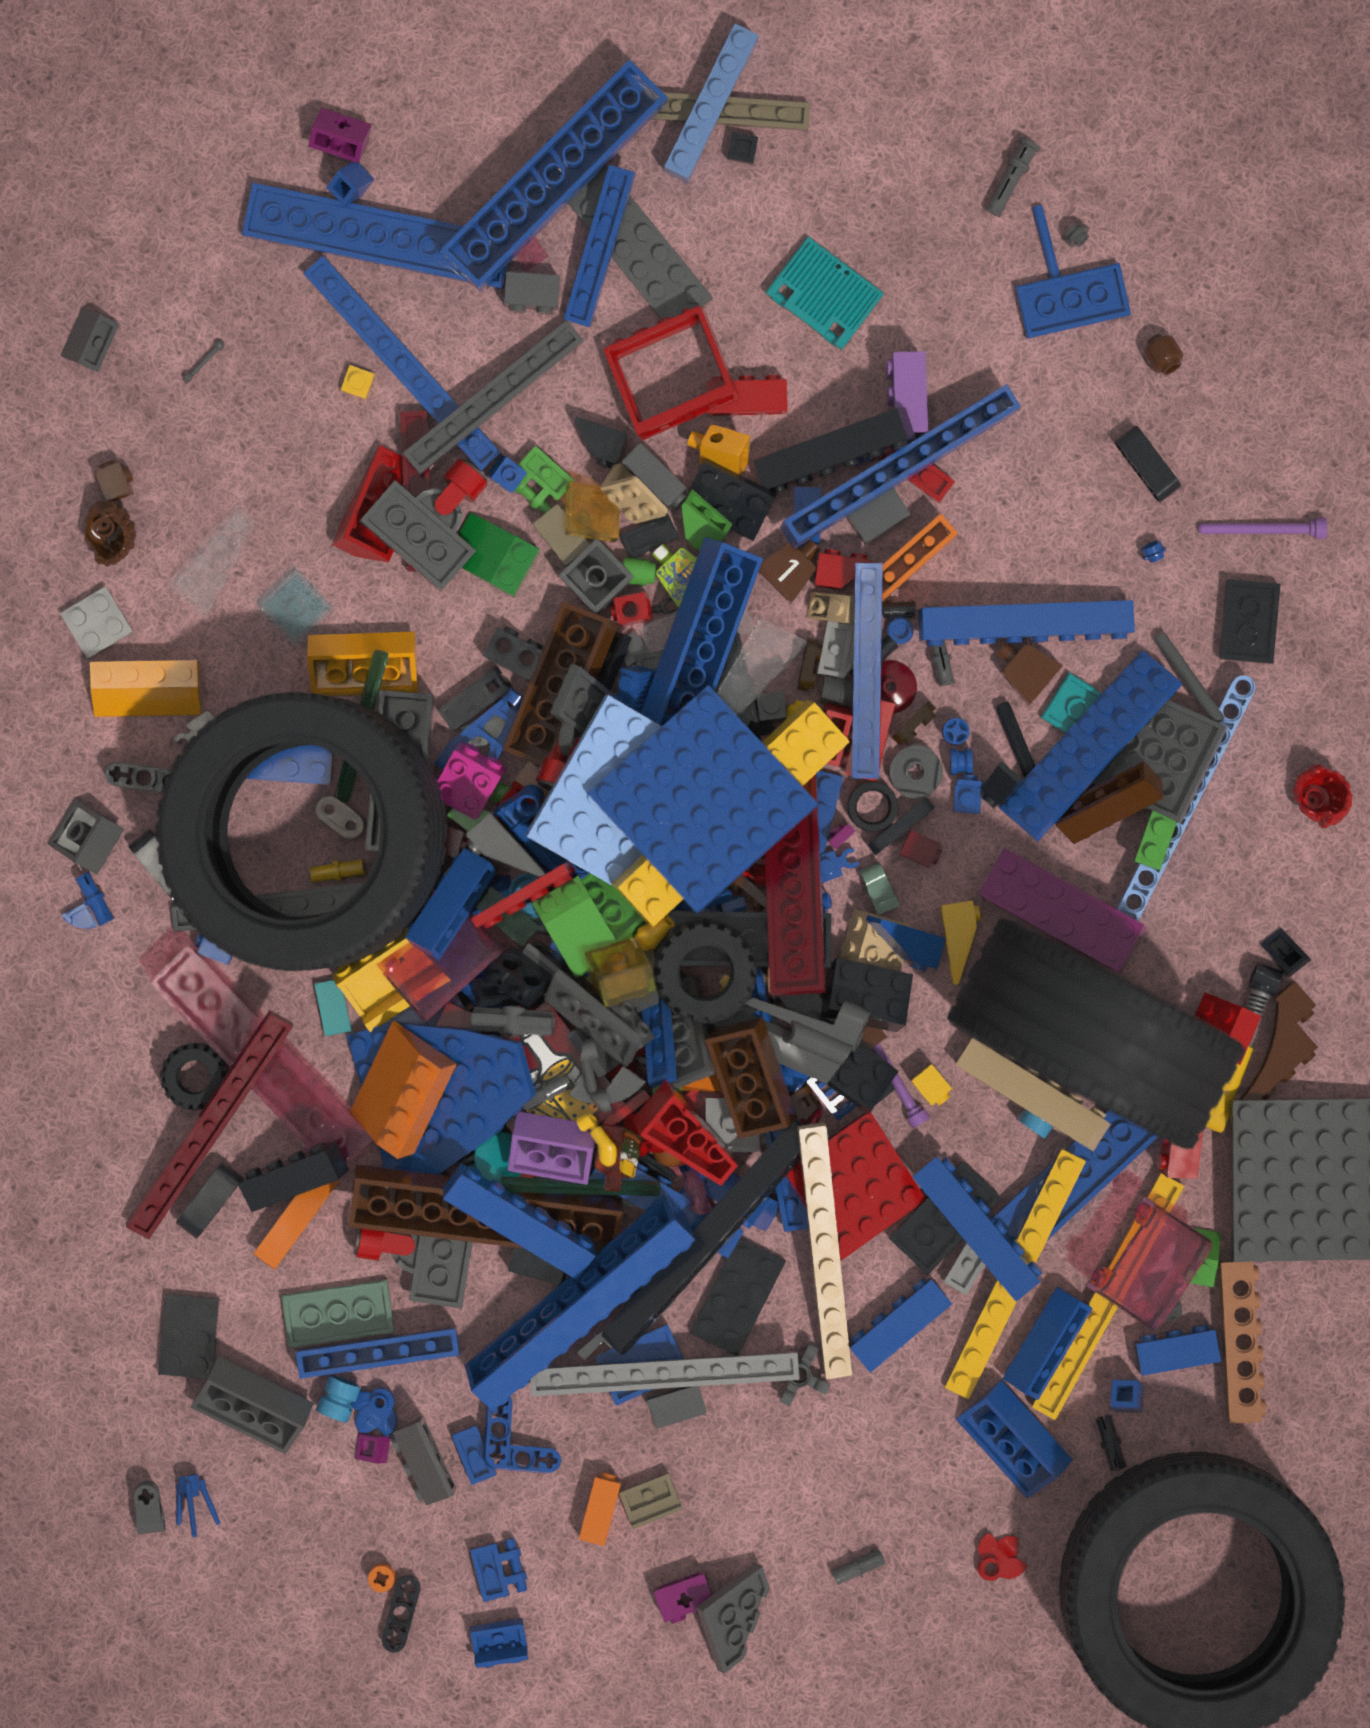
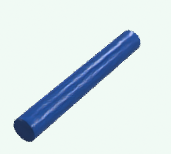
M1035 206L1032 210L1050 278L1059 277L1060 272L1043 206Z

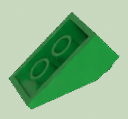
M470 513L458 535L476 551L461 569L515 598L537 559L540 549Z

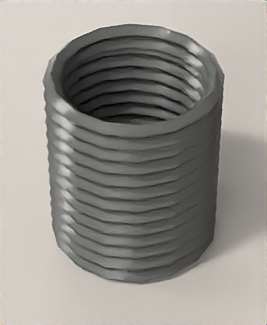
M826 675L820 703L852 708L853 710L854 681L839 679V677H827Z

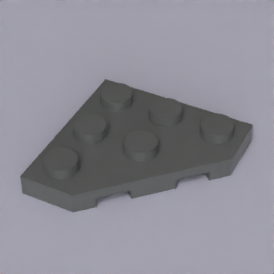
M757 1563L696 1607L717 1670L724 1674L745 1658L748 1648L744 1646L749 1633H753L760 1616V1612L757 1610L762 1597L766 1598L770 1588L763 1566Z

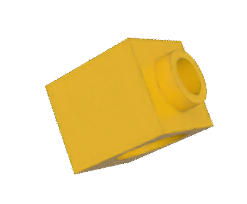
M931 1063L910 1080L931 1106L935 1103L940 1106L951 1097L948 1092L952 1088Z

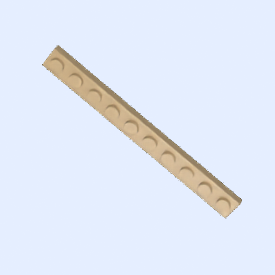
M823 1122L797 1126L824 1376L826 1379L851 1376L852 1369L826 1125Z

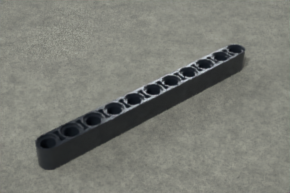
M798 1120L793 1121L696 1227L692 1232L695 1241L692 1242L690 1248L680 1252L666 1268L660 1269L655 1273L651 1280L642 1287L606 1327L602 1337L620 1355L625 1354L634 1346L801 1160L797 1126H803Z

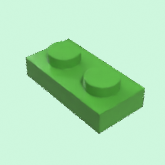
M1151 811L1134 862L1160 870L1177 822L1155 811Z

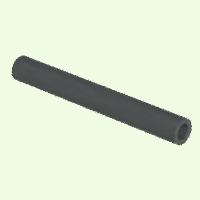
M1162 633L1158 635L1154 641L1207 716L1216 722H1222L1225 716L1167 634Z

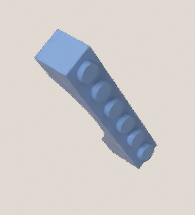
M734 24L664 166L665 173L689 183L722 110L758 43V34Z

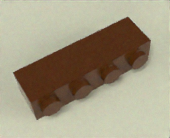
M1143 761L1083 792L1055 823L1056 827L1073 844H1076L1163 799L1162 779Z

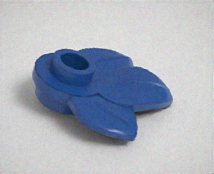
M377 1388L372 1392L360 1391L357 1400L350 1403L358 1411L355 1419L358 1432L368 1433L377 1427L382 1434L388 1437L395 1430L398 1418L393 1410L395 1398L390 1390ZM377 1398L384 1400V1406L378 1404Z

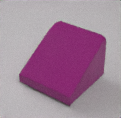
M358 1433L355 1459L376 1464L387 1463L391 1437Z

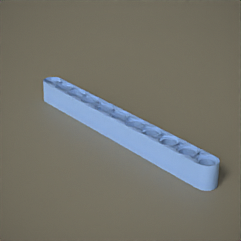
M1243 675L1233 679L1218 705L1222 714L1226 705L1234 706L1236 716L1234 719L1225 717L1220 722L1227 727L1224 740L1219 744L1212 763L1208 767L1181 824L1177 823L1175 826L1176 834L1171 838L1161 869L1156 870L1138 863L1115 908L1139 921L1255 692V683L1249 676ZM1238 681L1247 683L1248 692L1246 695H1239L1236 692L1235 686ZM1144 870L1152 875V881L1147 886L1140 884L1138 879L1139 874ZM1131 894L1138 896L1140 899V905L1135 910L1130 909L1126 904V900Z

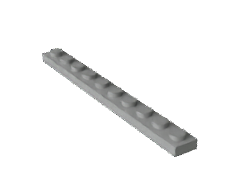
M798 1352L547 1367L544 1371L538 1372L533 1376L530 1381L532 1396L788 1381L799 1380L800 1377Z

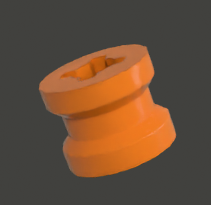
M380 1563L375 1565L368 1576L370 1587L376 1592L388 1591L395 1582V1571L389 1564Z

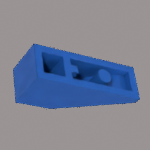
M867 915L866 921L901 959L911 962L910 967L926 971L927 966L935 969L938 968L946 938Z

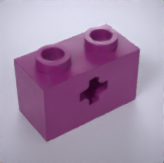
M321 108L312 125L308 147L359 163L368 145L372 124Z
M704 1570L661 1585L653 1590L664 1622L670 1620L671 1624L685 1620V1615L694 1611L696 1615H699L696 1607L713 1595ZM681 1593H685L686 1596L692 1595L688 1605H685L683 1601L678 1602L681 1599Z

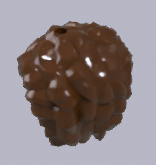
M115 501L95 502L89 508L88 514L85 517L87 525L84 528V540L91 546V550L95 551V561L98 564H104L109 567L110 565H116L128 555L129 550L134 548L136 538L135 523L130 520V514L122 506L116 505Z

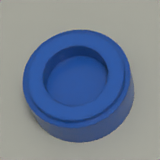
M895 618L887 627V635L897 644L909 642L914 634L913 625L906 618Z

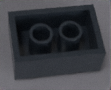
M836 958L831 962V967H827L826 992L823 994L821 1015L837 1019L840 1009L846 1000L871 1010L866 1026L898 1032L906 1026L913 974Z

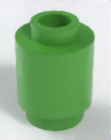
M624 557V562H621V564L634 576L629 584L641 586L654 584L656 563L650 562V559Z

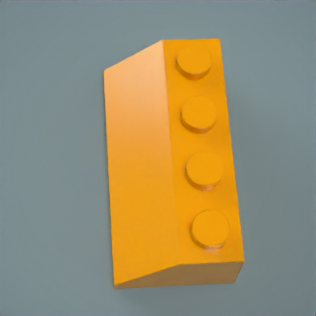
M415 631L308 635L307 661L311 693L326 696L379 694V690L418 693Z
M198 660L90 662V689L94 717L201 715V663Z

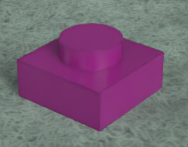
M839 824L829 833L832 839L828 843L836 850L855 830L849 824L845 827Z

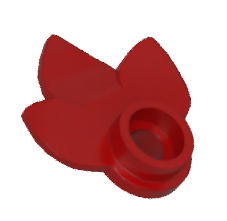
M987 1533L980 1540L978 1545L980 1559L977 1563V1571L983 1579L994 1581L1002 1577L1011 1580L1020 1576L1026 1570L1027 1564L1016 1558L1019 1548L1018 1537L1005 1536L996 1541L990 1533ZM989 1562L995 1564V1569L992 1572H988L985 1569L986 1564Z

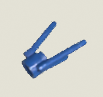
M199 1474L178 1477L179 1484H176V1524L181 1525L183 1497L187 1498L192 1537L197 1536L193 1497L200 1496L199 1490H201L215 1524L219 1525L221 1522L206 1489L205 1479L200 1480Z

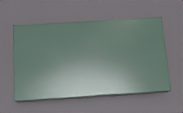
M388 1279L281 1295L289 1348L395 1333Z

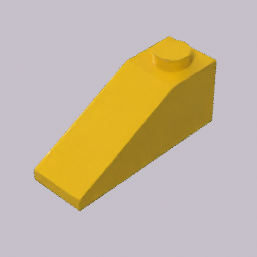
M973 901L940 906L952 985L959 984L977 929L976 922L981 921L979 906H974Z

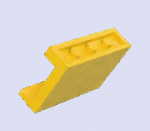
M409 926L403 934L392 943L386 945L385 948L357 962L339 966L335 973L331 975L336 986L344 993L370 1033L373 1028L383 1025L450 980L422 951L413 947L405 938Z

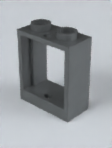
M641 443L622 461V465L633 476L639 478L666 506L668 511L671 508L676 511L683 504L687 497L685 495L687 487Z

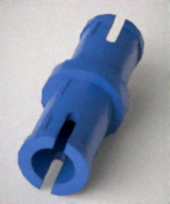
M90 871L76 878L75 881L86 899L84 902L86 906H90L99 923L98 925L101 926L115 919L103 899L105 897L104 893H100Z

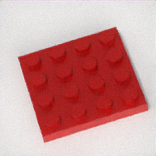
M864 1112L827 1139L840 1260L845 1259L926 1200L871 1112L869 1114ZM800 1160L786 1178L806 1208Z

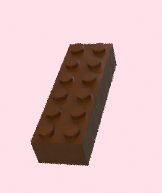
M562 601L503 751L536 765H542L544 759L548 757L559 741L563 723L550 712L553 702L562 687L565 675L568 673L571 664L580 666L597 680L619 626L617 623Z

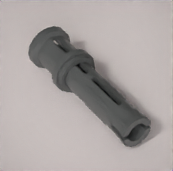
M1019 138L1018 142L1020 144L1013 157L1008 159L1007 164L1009 167L988 206L985 208L987 212L996 217L1001 216L1022 174H1026L1029 171V164L1032 158L1041 149L1040 146L1026 138Z

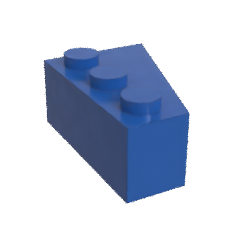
M696 1171L689 1184L695 1187L693 1192L701 1198L707 1200L710 1197L717 1202L716 1206L741 1177L732 1172L720 1186ZM768 1196L743 1223V1226L748 1229L754 1226L767 1231L780 1211L778 1201Z

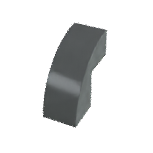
M623 1066L606 1089L610 1104L630 1097L641 1088L645 1080ZM582 1076L570 1095L580 1101L594 1104L588 1096L584 1076Z

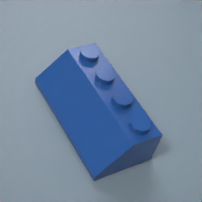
M1002 1380L989 1388L956 1418L958 1423L1026 1498H1029L1056 1480L1073 1461L1068 1453Z

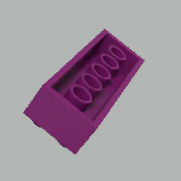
M1003 848L978 893L984 900L1120 975L1147 929L1139 921Z

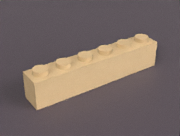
M972 1038L956 1063L959 1068L1091 1151L1095 1150L1111 1125L1104 1120L1106 1114L1093 1106L1091 1110H1088L1082 1106L1084 1101L1070 1092L1067 1097L1060 1092L1062 1087L1049 1079L1046 1083L1038 1078L1040 1074L1027 1067L1022 1069L1016 1065V1061L1005 1055L998 1054L994 1049Z

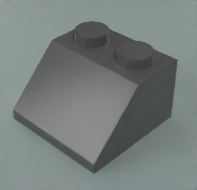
M598 539L594 540L558 575L570 590L597 615L634 578Z
M74 799L48 845L74 863L98 874L113 847L119 841L124 828L77 799Z

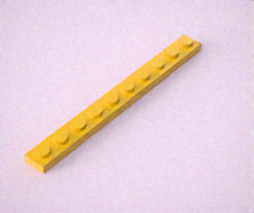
M1061 1148L1017 1238V1241L1025 1249L1026 1252L1023 1255L1029 1262L1032 1260L1037 1262L1086 1162V1159ZM998 1280L945 1385L946 1389L967 1399L970 1398L1017 1303Z
M1162 1173L1159 1174L1087 1304L1093 1308L1041 1397L1039 1400H1034L1031 1405L1032 1408L1056 1420L1180 1196L1184 1185L1171 1178H1167Z

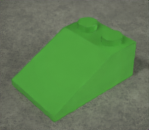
M579 876L532 903L575 978L622 951Z

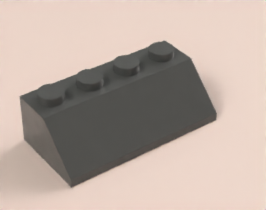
M218 1356L209 1369L190 1408L286 1454L305 1427L314 1403L301 1395H297L276 1383L258 1376L252 1371L234 1364L230 1360Z

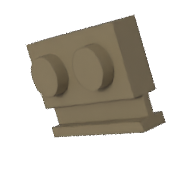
M669 1472L619 1492L633 1529L683 1510Z

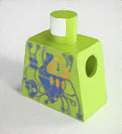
M662 544L652 554L662 565L655 572V575L679 609L697 558L683 547L673 554Z

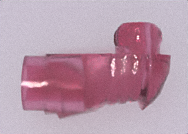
M689 1171L684 1173V1183L682 1185L691 1202L690 1210L699 1215L711 1212L714 1206L713 1201L706 1196L707 1192L699 1172Z

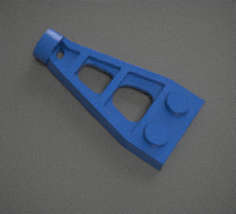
M509 688L504 698L448 743L434 764L444 770L455 748L461 742L464 744L468 743L476 736H482L489 742L490 750L487 757L492 756L499 760L524 696L516 690ZM507 701L512 703L515 707H509ZM494 715H498L505 721V726L497 738L492 737L484 730V725Z

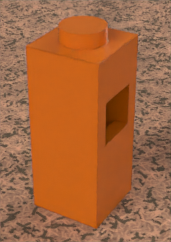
M602 1472L601 1475L595 1474L579 1540L605 1546L621 1486V1481L616 1480L617 1475L608 1472Z

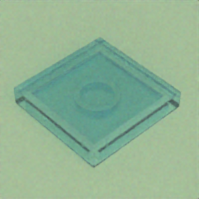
M297 569L258 605L294 645L334 609Z

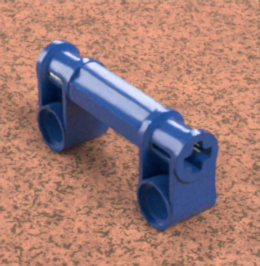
M527 785L514 796L501 803L494 810L493 816L499 817L508 827V832L547 874L570 861L525 836L532 824L529 819L539 812L544 800V792L540 787ZM524 798L533 799L535 804L526 802ZM572 863L576 870L570 874L572 878L579 876L582 879L589 874L588 871Z

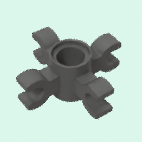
M808 1343L800 1361H798L799 1367L806 1370L807 1376L803 1381L788 1380L789 1383L780 1398V1402L790 1406L798 1388L807 1385L826 1395L830 1383L812 1375L809 1368L819 1350L818 1347Z

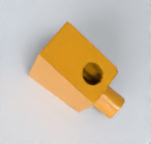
M713 424L710 425L705 435L692 431L689 436L687 445L700 450L699 463L701 465L704 459L707 458L742 476L749 462V435Z

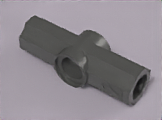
M509 1006L503 1007V1009L474 1007L471 1018L472 1029L477 1030V1032H496L513 1037H524V1034L553 1036L556 1024L554 1012L527 1011L525 1008Z

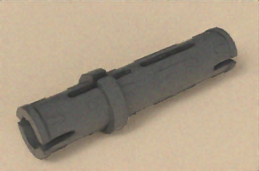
M943 641V646H930L933 656L931 664L935 665L939 687L956 683L950 664L952 656L948 654L946 642Z

